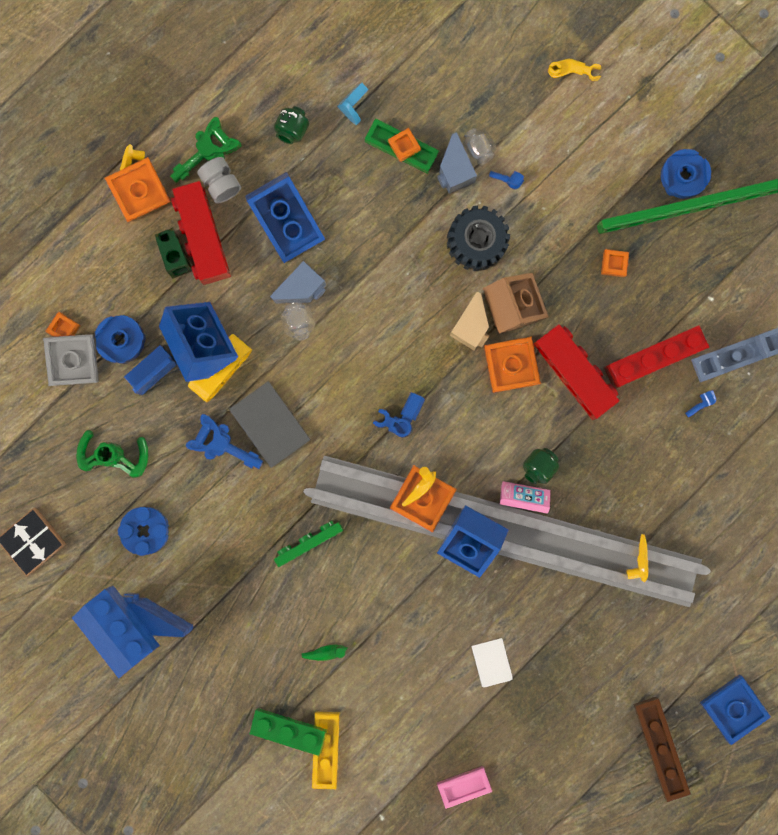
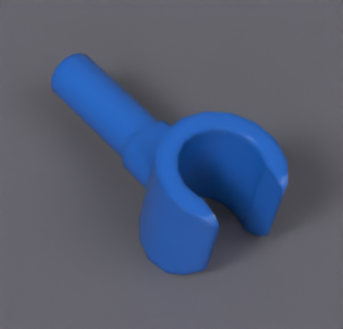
M490 171L489 177L507 183L514 190L518 189L524 182V176L514 171L511 177Z
M714 391L700 394L703 402L685 413L687 417H691L704 407L713 405L716 402Z

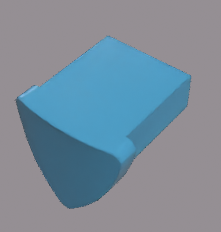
M363 83L358 84L337 105L340 111L355 125L361 119L353 106L369 90Z

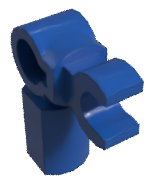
M410 392L401 412V415H403L402 419L397 416L391 418L386 410L379 409L378 412L384 414L385 420L382 423L374 421L373 424L379 428L388 427V431L401 438H406L412 433L411 422L412 420L416 421L425 398Z

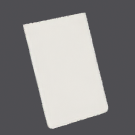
M502 638L472 646L482 687L492 686L513 679Z

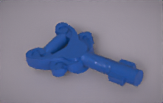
M206 414L201 415L202 427L195 440L193 439L186 443V448L205 452V457L209 460L214 459L216 455L221 456L227 452L244 461V465L260 469L263 460L258 458L259 455L252 451L248 453L230 444L231 436L228 434L229 427L226 424L218 426L210 416ZM213 430V440L208 445H204L209 432Z

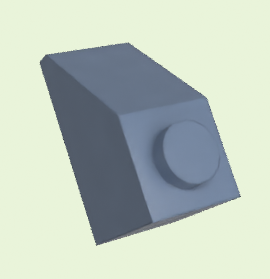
M457 132L451 136L440 165V175L437 176L443 189L447 188L449 194L475 183L477 177Z
M303 261L270 297L276 304L308 303L313 299L318 300L324 294L326 283Z

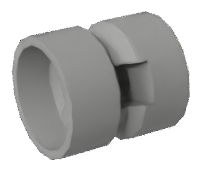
M223 157L208 161L197 172L203 184L209 186L208 192L215 203H222L231 199L242 188L236 177L230 174L231 169Z

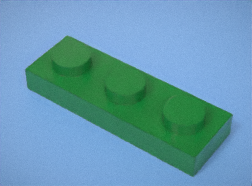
M375 118L364 140L365 143L397 158L388 143V139L402 131ZM417 140L421 151L405 159L403 162L428 174L439 154V150Z
M331 520L320 527L322 532L315 536L310 532L298 539L300 544L294 548L289 544L277 551L279 556L274 561L278 568L344 531L340 521L334 524Z
M258 708L255 710L249 734L320 756L327 729Z

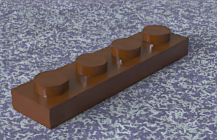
M654 697L633 704L665 800L670 802L691 795L659 698Z

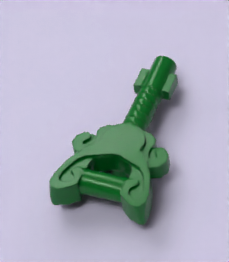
M214 117L209 122L205 132L198 131L195 138L198 141L196 148L198 152L183 165L179 163L173 168L174 172L170 177L175 183L180 179L184 181L189 177V172L203 159L207 161L218 157L225 159L224 155L237 151L242 146L239 140L229 138L223 132L218 117ZM214 135L223 146L218 147L214 145L211 137Z

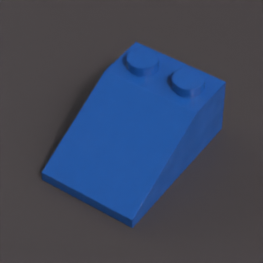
M287 172L245 196L249 206L284 263L325 240Z
M124 593V596H122L152 636L184 637L193 630L191 623L148 598H139V593Z

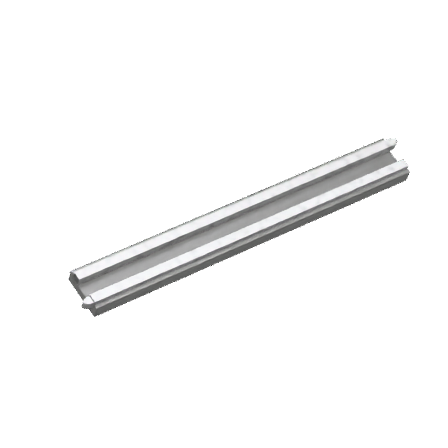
M328 456L323 457L316 487L304 489V493L312 497L311 503L445 539L454 521L466 505L509 530L498 553L499 555L690 607L694 600L695 593H692L696 575H707L711 572L708 567L701 564L702 559L647 545V580L645 582L641 581V578L628 580L626 570L638 568L637 558L640 542L506 505H500L499 503L455 492L432 533L390 509L406 478Z

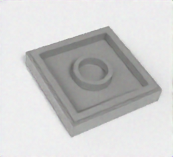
M94 334L43 338L48 386L99 382Z

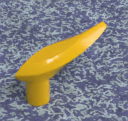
M129 144L125 149L120 170L130 166L132 159L143 160L145 151L133 150V146Z
M422 467L419 470L422 480L402 503L403 506L419 499L432 487L436 478V471L430 472L427 467Z
M641 534L639 555L637 558L638 568L626 570L628 580L641 578V581L645 582L648 578V553L645 534Z

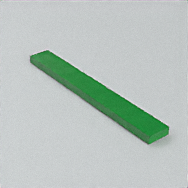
M778 179L603 219L597 225L598 233L604 234L778 193Z

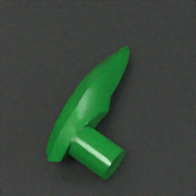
M327 645L311 652L301 653L302 658L309 660H332L343 658L348 647Z

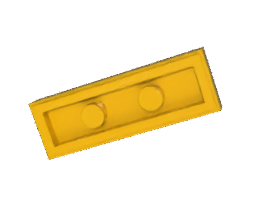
M315 711L314 726L327 729L322 753L320 756L313 754L312 788L337 789L340 712Z

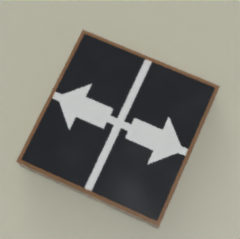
M32 508L0 535L1 547L26 577L30 576L66 546V543L37 508Z

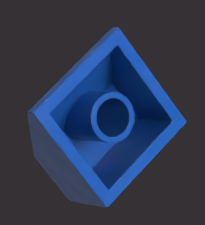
M465 505L454 521L437 554L480 578L501 550L509 530Z

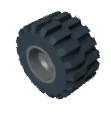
M478 205L472 206L471 210L466 208L455 217L447 234V249L450 248L449 254L451 258H456L455 263L458 265L460 263L463 264V268L466 270L469 268H473V271H479L482 268L487 270L490 266H494L508 249L510 234H507L509 226L508 224L504 225L505 218L502 215L500 217L496 216L498 211L495 209L490 212L487 211V206L478 209Z

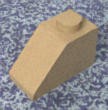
M476 292L450 334L451 337L472 350H475L477 346L482 348L489 337L486 334L489 325L481 293Z

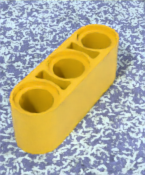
M235 334L230 335L229 339L238 355L237 360L208 379L190 381L188 387L206 403L219 392L252 352V349Z

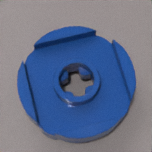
M682 149L672 154L665 161L661 169V181L666 193L680 199H689L700 194L711 179V167L706 158L703 159L698 155L697 151L691 149ZM684 168L692 175L687 180L680 175Z
M125 315L111 316L104 319L95 331L98 353L104 359L113 363L127 364L133 361L142 352L146 341L141 326L135 320ZM124 333V344L116 346L117 340L114 338L115 335L121 336Z
M139 507L130 510L123 517L118 528V535L123 546L128 551L144 556L156 553L163 548L168 540L169 525L167 518L158 509ZM140 525L143 527L149 526L148 533L150 535L148 537L139 535Z

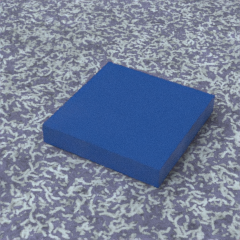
M740 674L700 702L730 745L771 718Z

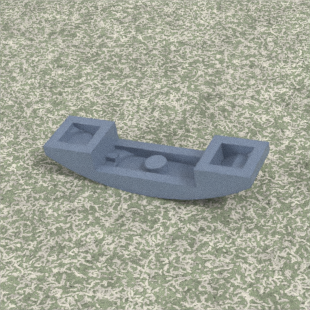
M778 328L691 359L699 382L778 354Z

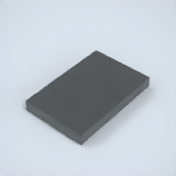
M269 381L229 409L270 468L276 466L311 440Z

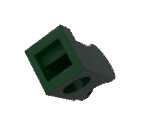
M172 227L155 234L166 272L172 279L191 272V265L187 260L175 229Z

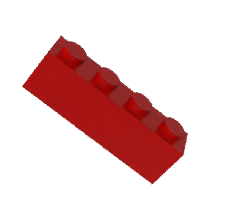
M200 181L172 189L174 197L171 198V202L175 212L179 211L181 220H178V225L182 235L186 234L188 243H185V249L188 256L193 257L195 265L191 266L195 279H199L203 285L230 278L231 274L204 186Z
M558 324L533 345L592 420L598 419L620 401L616 397L618 392L611 384L607 385L602 379V371L595 364L592 366L587 360L588 354L580 345L576 346L569 329L565 326L562 328Z
M700 325L611 363L605 366L604 369L611 385L614 388H618L709 348V345Z

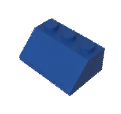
M210 302L165 307L159 328L186 382L208 379L237 360L238 355Z
M114 586L104 589L72 617L118 678L122 677L160 646Z

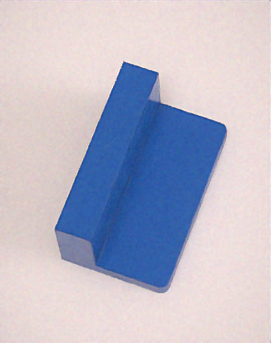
M159 345L126 374L124 378L131 384L132 390L136 394L143 395L173 369L177 363L164 347Z

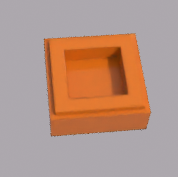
M409 128L388 139V143L399 162L421 151L420 145Z
M605 249L603 252L601 274L626 277L629 252Z
M58 311L45 332L53 337L74 336L81 325Z

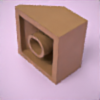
M533 273L504 277L483 288L486 302L490 307L494 324L499 334L549 318Z

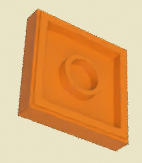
M149 157L105 177L127 222L171 202Z
M532 337L484 345L492 393L541 384Z
M413 465L390 509L433 533L457 489L435 478L432 487L422 497L403 506L402 503L422 480V476L419 474L420 468Z

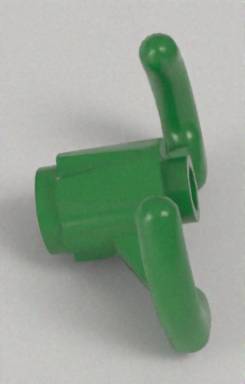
M86 430L80 438L76 453L79 469L87 472L101 465L121 468L132 478L143 475L149 458L148 446L144 437L137 439L139 462L136 465L124 456V451L120 445L110 442L100 443L97 449L94 450V454L86 458V449L93 437V432ZM109 452H112L111 458H109Z

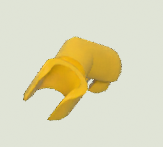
M568 58L552 62L549 65L548 73L553 78L570 73L586 74L591 81H598L601 76H592L591 71L595 69L600 70L601 65L593 64L592 66H586V63Z

